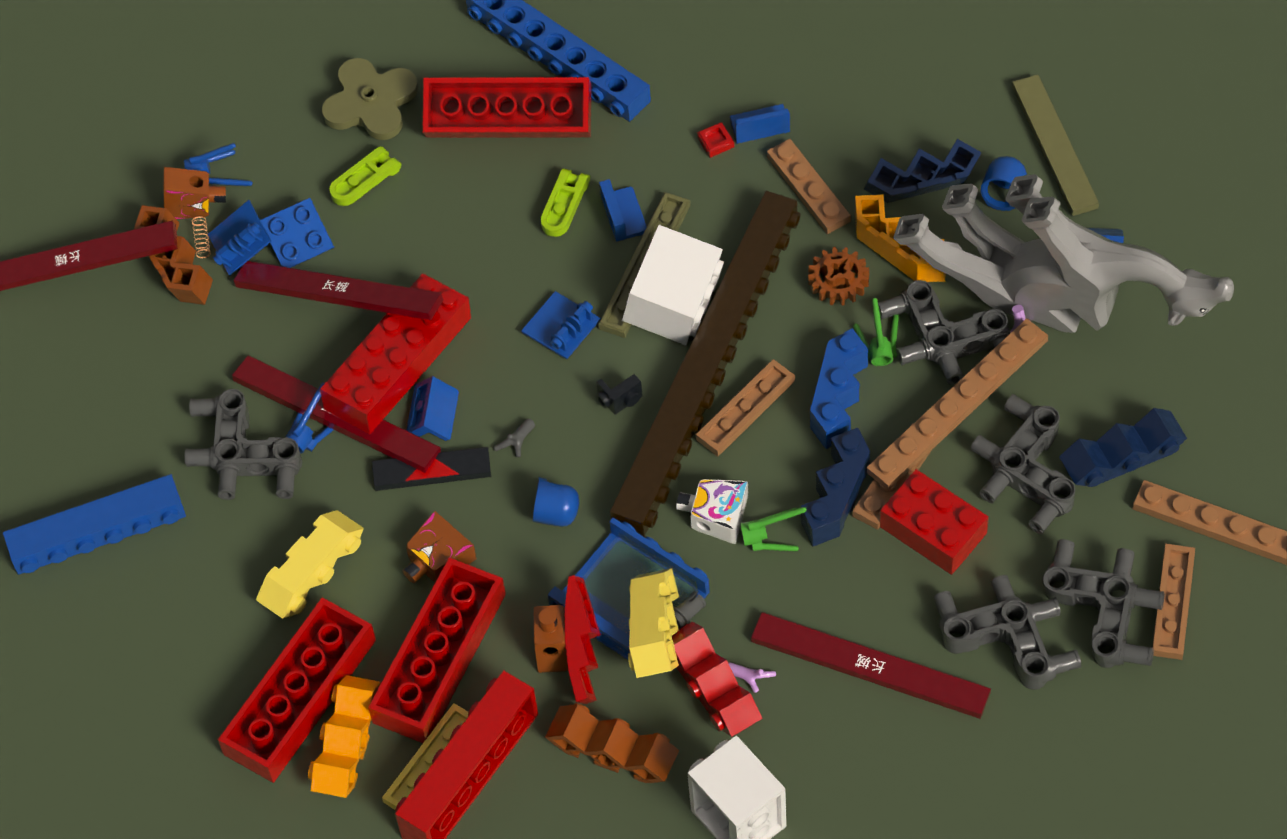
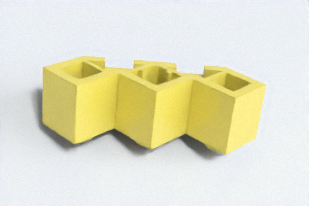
M338 510L320 515L313 523L316 529L306 539L301 536L286 553L287 561L279 569L274 566L268 572L256 601L282 619L302 612L306 606V597L310 588L326 584L334 574L333 567L337 558L353 554L361 544L360 537L364 530L362 526Z
M669 568L638 575L631 579L629 586L630 653H628V662L631 670H635L636 678L672 671L679 666L672 640V635L679 631L672 601L677 599L679 594L673 570Z

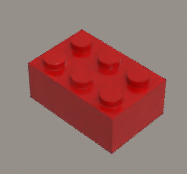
M915 469L880 510V528L952 575L987 534L989 516Z

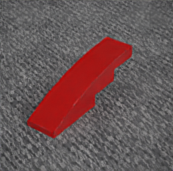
M572 575L568 577L565 601V646L568 671L576 702L588 704L597 701L588 672L599 668L590 639L600 636L601 633L584 579Z

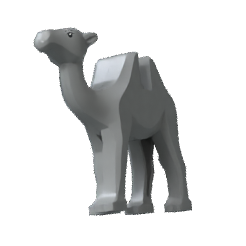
M1036 174L1015 177L1005 200L1024 214L1022 222L1028 228L1034 230L1040 237L1038 239L1024 242L987 217L975 202L978 188L973 184L952 185L947 192L942 208L947 214L952 215L956 219L963 236L977 247L981 257L963 251L958 243L941 240L929 230V219L923 214L902 216L899 219L894 234V240L900 245L908 246L933 268L965 284L990 307L1013 315L1012 307L1019 304L1023 306L1027 319L1069 333L1077 331L1081 318L1096 331L1104 327L1108 323L1119 286L1125 281H1142L1156 286L1168 303L1170 309L1168 324L1171 326L1178 325L1185 317H1202L1218 303L1230 301L1235 289L1233 281L1229 277H1211L1193 269L1181 271L1166 257L1151 249L1133 244L1114 242L1075 223L1058 209L1060 201L1052 196L1042 197L1040 190L1043 180Z

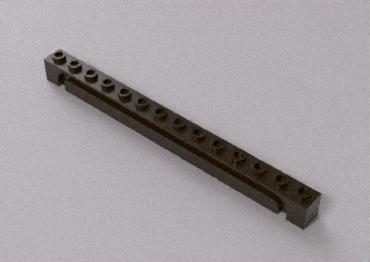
M765 191L610 511L611 519L614 517L621 523L623 521L629 523L643 537H645L648 528H653L656 524L660 503L665 504L669 496V484L672 479H677L681 469L680 461L683 456L687 457L691 450V438L694 432L698 433L702 427L704 420L702 415L705 409L709 410L713 404L715 397L713 392L716 386H721L726 374L724 369L727 363H732L737 351L735 346L738 340L742 341L746 335L748 327L746 323L749 317L753 318L758 308L757 300L760 295H764L769 285L768 277L771 272L775 273L780 260L778 256L781 250L785 251L788 247L791 229H796L801 214L797 211V200Z

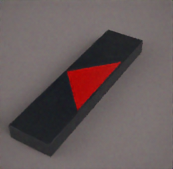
M488 447L441 452L437 455L426 473L396 458L372 461L375 491L491 477Z

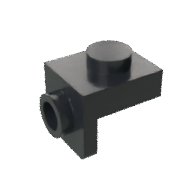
M635 374L613 389H610L602 379L596 382V398L603 408L606 409L608 407L615 415L626 407L634 406L643 396L641 381Z

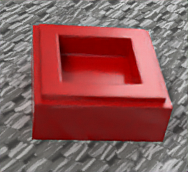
M722 122L697 132V138L709 158L734 148V141Z

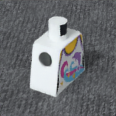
M700 480L696 495L679 493L676 509L691 512L692 529L736 544L741 526L740 523L742 522L748 499V482Z

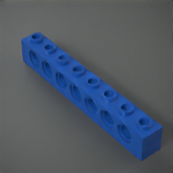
M466 0L467 13L473 20L481 21L488 26L491 32L506 38L513 47L521 48L528 53L531 59L546 65L553 74L561 75L562 77H589L591 81V99L597 103L601 102L615 116L623 117L630 122L651 102L649 84L525 1Z

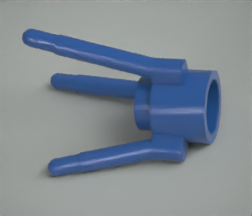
M231 143L205 154L185 159V169L206 171L210 174L209 163L234 155L235 150L231 149H234L236 145ZM209 178V184L252 186L253 184L252 181Z
M321 383L304 414L298 412L291 429L285 436V438H291L296 441L301 454L305 449L312 452L315 446L334 430L327 427L312 439L313 431L305 425L321 397L320 388L325 383Z

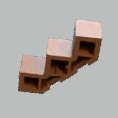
M142 205L134 229L173 220L178 230L179 222L167 208ZM177 236L178 249L151 255L149 258L161 275L166 287L180 302L205 305L213 279L200 265L192 264L196 250L184 237Z
M578 703L560 706L545 736L546 739L568 755L578 758L580 753L594 759L595 765L617 773L620 768L635 773V780L644 783L665 782L679 752L670 743V739L661 733L638 735L630 729L629 723L620 718L599 721L590 714V710L586 706Z

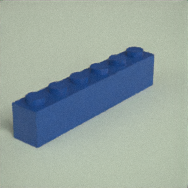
M172 474L4 531L3 535L11 561L19 575L34 572L39 567L51 563L63 562L68 557L80 553H89L95 548L109 543H118L123 538L135 534H144L152 528L163 524H173L179 519L186 517L174 479Z

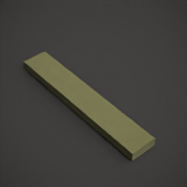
M1039 75L1013 81L1012 89L1071 215L1075 216L1099 209L1096 195Z
M664 192L598 324L599 330L623 338L626 337L632 324L624 322L622 319L629 293L657 227L661 225L678 232L691 206L690 200Z

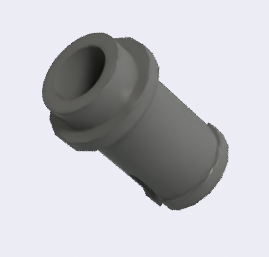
M695 591L678 607H673L679 629L689 624V620L706 606L704 598L700 594L697 595Z

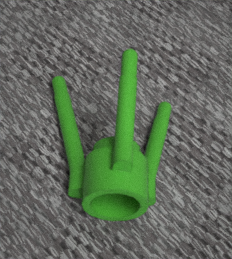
M873 298L872 305L876 337L871 339L869 346L859 325L855 323L853 327L868 348V361L871 360V364L875 366H885L892 363L893 358L897 357L896 341L899 314L893 316L889 342L887 337H884L882 334L878 300Z
M805 507L792 508L759 520L740 523L744 545H752L753 551H798L799 547L795 545L762 543V540L767 539L766 525L805 513L807 509Z

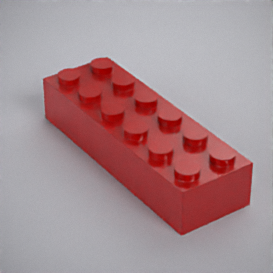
M589 77L423 78V133L427 138H591V81Z
M422 273L410 288L439 292L443 297V301L432 320L387 313L320 388L323 409L360 430L371 434L471 319L469 297Z
M450 557L448 558L368 707L373 724L424 743L439 723L506 596L502 577Z
M322 597L219 737L218 741L223 754L274 783L332 703V692L335 684H338L346 675L351 676L376 642L372 624Z
M504 670L498 678H493L486 688V694L480 702L476 701L471 706L468 718L462 725L456 726L447 746L436 752L431 767L426 773L423 772L418 776L412 792L408 797H403L397 804L395 816L402 839L447 838L539 715L533 687Z

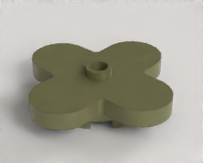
M353 58L344 62L338 71L339 82L343 91L327 98L322 106L325 123L337 130H344L359 125L365 127L368 134L378 140H388L398 135L403 125L399 106L414 99L418 92L417 79L414 73L408 69L395 68L383 74H378L374 66L368 60L362 58Z

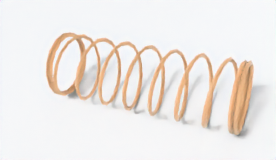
M202 216L192 219L193 227L206 223V218ZM196 218L205 219L202 224L193 223V220ZM194 235L195 241H196V240H201V239H205V238H206V237H204V238H197V239H196V238H195V235ZM210 246L208 250L203 249L206 247L197 248L201 250L196 251V256L198 258L209 257L211 254ZM206 250V252H210L205 257H199L197 255L199 251Z

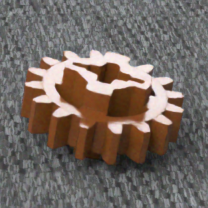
M833 247L830 254L823 250L822 258L815 256L813 258V265L808 267V285H811L812 294L819 293L820 301L829 298L830 305H833L835 300H839L843 306L845 305V299L848 298L854 303L856 302V294L863 296L864 287L869 286V267H866L865 258L858 260L857 251L851 255L848 254L847 247L842 252H838L837 248ZM853 270H855V272L857 273V278H855V273L852 272ZM820 274L823 275V280H825L824 283L820 278Z

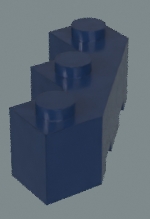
M957 139L946 159L942 162L919 148L906 172L881 158L867 181L864 190L873 195L884 194V201L890 203L949 188L952 185H961L969 176L982 152Z
M1153 408L1134 426L1116 423L1097 441L1078 439L1059 458L1075 485L1095 487L1176 453L1180 448L1179 445L1187 437L1171 411Z
M859 428L831 437V456L835 464L816 471V490L820 499L800 506V508L805 507L807 509L805 513L801 514V524L812 547L841 535L849 512H851L859 494L860 486L867 476V466L870 465V450Z

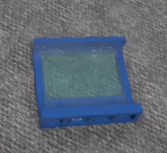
M613 517L609 521L611 533L575 576L583 578L601 633L595 639L628 660V653H630L629 586L631 579L638 575L672 568L679 597L672 601L673 607H678L693 591L705 599L710 593L709 578L701 569L697 567L691 568L685 564L676 553H668L660 548L659 544L651 537L645 538L638 534L629 523L625 521L621 523ZM567 585L563 590L555 586L549 592V606L563 605L565 608Z

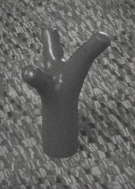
M527 418L512 434H508L507 439L495 445L494 450L498 451L513 445L515 447V456L521 457L523 440L535 427V423Z

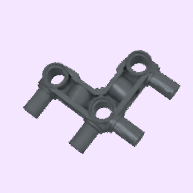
M923 280L912 282L908 289L900 293V296L878 302L881 320L905 312L909 315L920 340L911 345L897 348V357L901 366L921 359L934 361L941 366L949 385L957 384L963 378V373L956 359L995 348L1011 333L1007 326L1008 319L1006 314L998 309L973 314L971 318L955 323L944 319L939 308L940 301L937 294L932 289V286ZM937 343H942V344H945V345L939 346V345H936V344H937Z
M228 389L219 396H216V398L190 399L189 410L191 417L216 416L214 446L207 449L185 450L186 467L211 466L212 469H215L219 475L218 496L224 500L235 498L237 476L277 475V497L282 499L293 497L295 475L298 474L302 467V457L295 440L280 437H269L268 440H247L245 437L246 429H249L250 423L249 410L244 394L238 389ZM289 454L292 455V456H290V457H288V458H283V457L286 456V455H289ZM234 455V457L230 459H225L228 456Z
M1012 394L1007 400L1004 409L1023 420L1022 426L1009 442L1001 448L982 435H978L971 446V451L991 462L993 468V476L980 490V496L985 501L994 503L1006 486L1012 487L1041 506L1029 521V526L1036 533L1043 534L1055 517L1069 513L1074 506V483L1057 470L1052 471L1036 461L1044 450L1047 451L1056 439L1060 415L1054 407L1038 405L1034 407L1015 394ZM1041 423H1049L1051 425L1044 426L1041 425ZM1007 464H1015L1017 467H1009ZM1058 494H1063V495H1066L1067 497H1065V498H1059V497H1057L1056 495H1058Z
M1058 540L1053 563L1049 565L1043 576L1047 597L1049 599L1056 597L1058 603L1074 606L1075 604L1094 606L1100 610L1098 623L1094 625L1092 633L1093 655L1099 666L1111 668L1115 665H1123L1124 662L1151 666L1154 648L1127 644L1126 637L1132 608L1140 606L1162 610L1165 597L1164 591L1138 588V585L1134 583L1131 571L1135 554L1132 550L1125 548L1117 549L1113 573L1072 568L1071 562L1075 544L1070 540ZM1056 581L1065 583L1060 588L1051 587V584ZM1116 590L1125 592L1121 597L1115 598L1110 595ZM1104 646H1111L1114 648V650L1108 654H1104L1099 651Z
M1007 575L997 576L991 581L999 602L996 604L958 613L950 591H943L934 596V601L941 617L939 627L943 635V646L950 653L958 654L977 650L981 645L998 640L1001 643L1005 642V644L1009 645L1014 657L1013 666L1018 677L1026 688L1032 690L1042 688L1046 682L1056 678V674L1081 668L1080 656L1076 649L1055 656L1047 654L1037 629L1036 622L1060 616V606L1056 597L1034 604L1022 602L1021 599L1015 597ZM1016 616L1019 617L1021 620L1012 621L1008 619V617ZM953 632L961 633L963 636L953 637L950 634ZM1036 668L1041 672L1034 674L1029 672L1028 669Z

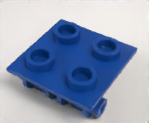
M311 198L261 220L271 239L270 244L282 267H294L334 248Z
M250 200L245 202L208 233L216 249V255L213 257L214 261L218 265L223 264L230 276L271 242Z
M555 291L521 332L563 358L568 359L601 318L591 312L593 306L589 302L584 301L583 303L576 304Z

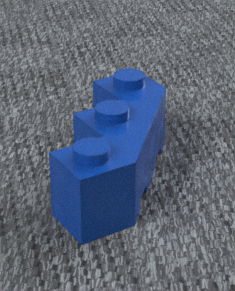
M853 328L828 341L810 409V428L825 449L831 447V437L851 430V418L844 409L859 402L860 383L854 377V374L868 367V348Z

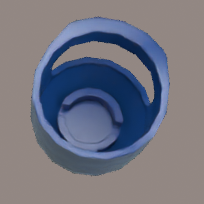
M1001 156L994 159L988 166L981 184V194L985 203L991 208L1001 211L1015 209L1008 202L998 201L990 197L988 186L992 181L1001 188L1009 189L1015 177L1027 175L1025 166L1018 159L1010 156Z
M539 477L533 522L559 527L570 525L575 520L579 509L578 492L572 486L550 483L546 478Z

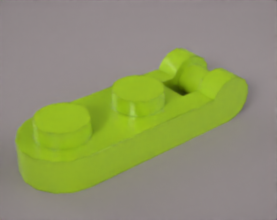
M380 146L331 183L329 188L331 199L337 205L348 206L389 175L397 174L402 164L396 158H391L389 152Z
M564 168L561 170L541 216V227L546 235L558 237L567 232L582 196L589 186L590 175L583 173L580 175L572 174L571 170Z

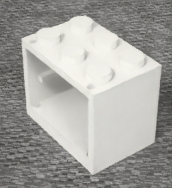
M658 225L629 293L622 321L686 345L690 336H696L702 316L709 305L711 294L718 283L724 261L720 260L723 249Z
M737 735L729 741L724 740L719 743L710 756L705 760L703 758L697 760L690 767L688 783L691 811L716 839H771L787 826L785 787Z

